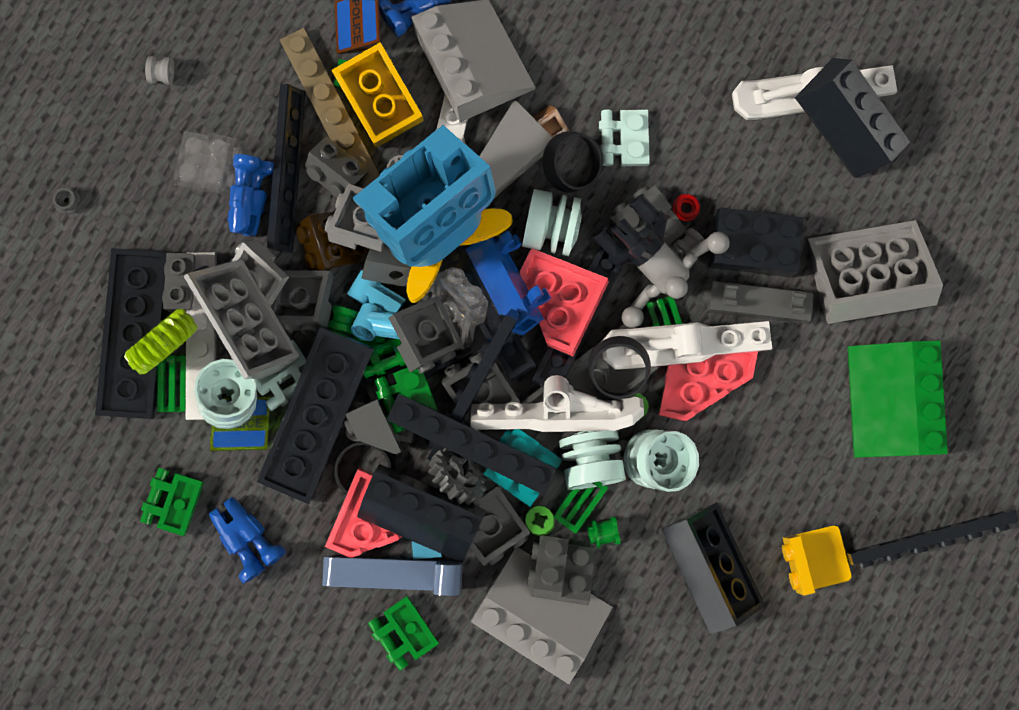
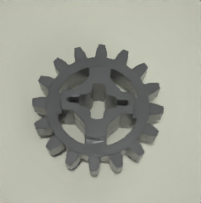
M440 449L428 463L431 467L428 472L435 476L432 480L433 483L439 484L441 486L439 491L444 492L450 500L455 497L458 504L463 502L467 505H470L472 502L476 503L487 489L483 485L486 479L480 476L482 470L474 467L475 462L449 449Z

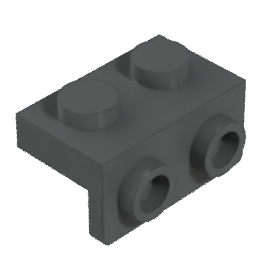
M328 137L321 140L309 152L304 172L312 180L319 182L336 198L340 193H344L348 184L358 186V183L369 171L365 165Z
M166 253V263L164 266L165 285L162 296L163 309L172 313L177 309H183L185 312L186 310H192L193 291L184 276L195 271L196 256L194 254Z

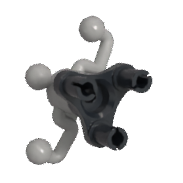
M643 193L637 196L629 205L646 223L645 228L639 234L624 218L619 222L620 225L616 224L611 230L623 244L608 230L607 226L603 227L593 237L609 254L608 259L615 266L618 264H635L653 283L646 286L632 305L623 311L621 316L622 322L629 328H636L642 324L644 315L641 310L651 298L663 293L671 298L679 299L687 293L688 284L686 281L689 278V268L695 263L697 257L709 250L715 254H722L726 252L730 244L729 238L725 233L714 232L707 239L690 248L681 260L663 241L668 217L662 210L658 211Z

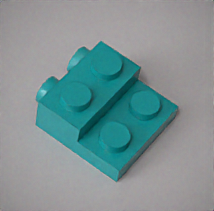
M507 429L500 441L556 467V469L562 462L561 458L520 429H514L513 432ZM482 466L486 469L483 475L530 507L540 494Z

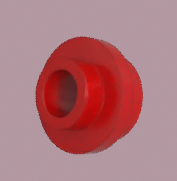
M683 194L675 199L672 210L680 221L690 222L699 215L700 203L693 195ZM688 204L691 207V212L684 213L681 210V206Z

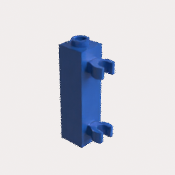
M507 231L500 238L494 236L490 239L473 243L466 251L499 315H506L511 309L521 314L512 332L524 335L544 320L538 306L545 304L552 297L547 288L541 290L539 285L528 290L509 252L518 249L522 242L517 234L512 237L511 233Z

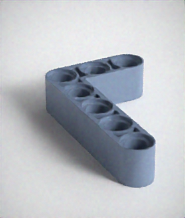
M324 556L322 586L432 590L434 595L457 596L462 591L463 563L441 560Z

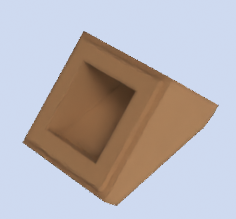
M551 105L533 116L552 137L561 132L569 131L558 110Z

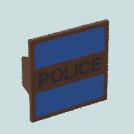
M379 0L335 1L337 54L352 50H366L375 46L374 44L381 42Z

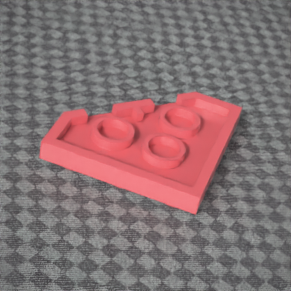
M531 249L520 270V275L528 290L539 285L541 290L547 288L552 297L545 304L538 306L544 318L539 325L547 346L574 356L609 283L608 278L538 250Z
M758 351L714 355L699 363L668 365L658 416L687 421L753 378Z
M360 467L358 468L325 547L350 558L402 538V536L357 517L364 494L373 476L372 472Z

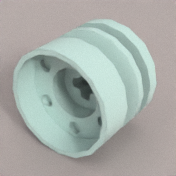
M534 189L522 247L541 250L545 239H550L551 253L556 252L557 243L560 241L564 242L562 255L569 256L572 247L577 241L582 218L581 198L574 197L572 209L565 208L567 195L562 196L557 207L552 205V192Z
M230 359L213 361L201 369L195 380L194 393L199 413L205 421L217 428L224 429L235 428L248 421L256 409L257 387L255 379H244L234 360ZM226 393L227 396H231L232 401L227 402L225 399H222V395Z
M646 429L635 434L627 443L624 452V467L628 476L640 486L666 492L679 491L687 487L695 478L699 467V453L694 442L685 434L670 430Z
M582 431L559 441L561 449L574 450L562 454L563 460L576 461L575 466L564 470L568 490L597 487L593 482L600 481L603 485H609L626 480L623 460H610L609 455L621 450L620 445H607V443L619 439L618 431Z

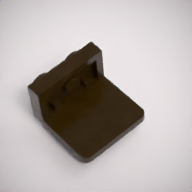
M335 211L309 215L297 225V238L303 246L305 265L310 271H330L332 268L366 261L370 248L357 245L356 249H352L329 241L328 233L325 232V225L330 215L333 216Z

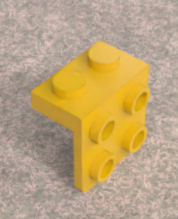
M832 525L782 537L784 542L782 552L785 561L789 562L791 569L789 579L796 593L801 595L815 593L814 589L847 582L851 579V572L840 529L837 526Z

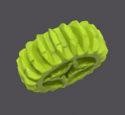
M177 309L127 350L124 358L129 362L128 364L133 370H136L139 374H146L197 331L198 326L189 313L187 314L183 309Z

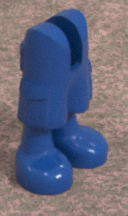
M379 0V12L388 27L392 28L394 34L399 37L405 34L413 24L412 16L435 6L448 5L452 1L404 0L393 4L389 0Z
M234 154L235 185L230 186V210L227 219L229 230L232 233L255 237L267 197L266 192L260 190V186L264 177L273 175L274 162L262 161L255 156Z
M230 497L224 502V506L233 517V521L230 522L219 508L210 512L209 516L219 532L220 540L230 555H239L243 563L239 579L245 584L266 570L264 565L247 546L249 542H252L267 567L273 565L287 552L281 545L274 546L262 536L265 529L256 517L249 514L238 500Z

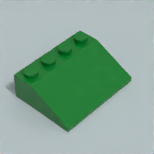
M912 341L848 346L854 458L948 454L941 341Z

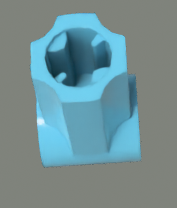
M363 270L360 271L346 293L362 305L365 303L374 304L382 309L383 312L397 313L403 309L406 303V299L384 287L381 282L361 279Z
M365 303L361 306L351 327L353 335L364 341H371L375 336L399 339L389 320V317L395 313L383 312L378 306L370 303Z

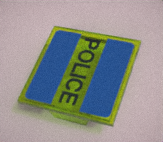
M257 397L254 413L241 426L224 429L212 425L210 451L267 450L270 408L266 401L270 397ZM222 398L225 399L227 402L232 401L231 398Z

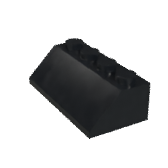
M832 58L795 97L796 101L854 178H858L891 163L910 143L902 129L851 59Z
M379 464L364 494L357 517L463 563L483 520L485 509L473 504L467 505L465 502L458 504L455 497L450 500L439 489Z
M717 502L661 529L710 634L737 627L766 606Z

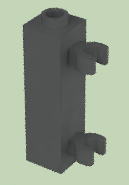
M713 281L709 285V289H704L702 304L707 305L706 313L806 324L811 321L814 293Z

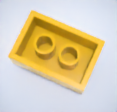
M381 42L332 70L376 148L424 121L420 110Z

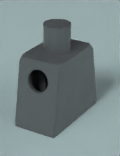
M385 244L382 252L369 249L361 279L405 286L407 285L411 267L396 259L390 248Z

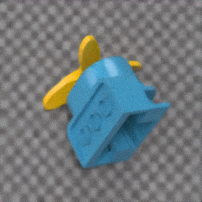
M444 125L414 149L408 150L398 162L386 168L378 178L353 197V200L364 210L365 218L369 225L376 230L378 237L390 248L395 258L411 267L406 291L412 303L420 301L427 294L436 279L442 259L459 245H469L497 236L506 231L513 221L512 215L506 210L485 209L492 202L496 193L491 167Z

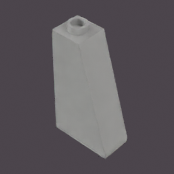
M517 101L511 104L479 156L491 167L496 190L495 197L543 156L546 145L553 138Z

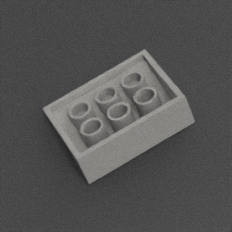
M489 0L435 6L411 17L415 35L459 122L535 90L529 74Z
M916 220L808 239L819 300L828 324L937 305L943 283Z
M242 259L187 273L184 276L244 379H262L279 372L300 357Z
M517 547L478 607L471 622L567 684H570L613 607L593 594H590L588 606L532 597L533 587L528 586L530 569H535L536 560L531 559L530 554Z

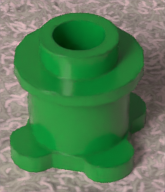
M615 516L609 517L607 521L596 522L592 520V526L587 527L590 543H596L597 548L608 543H614V545L621 544Z

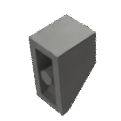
M377 399L346 414L348 420L344 422L351 437L356 436L358 441L394 454L404 450L397 434L394 433L392 425L385 417L387 413L381 400Z

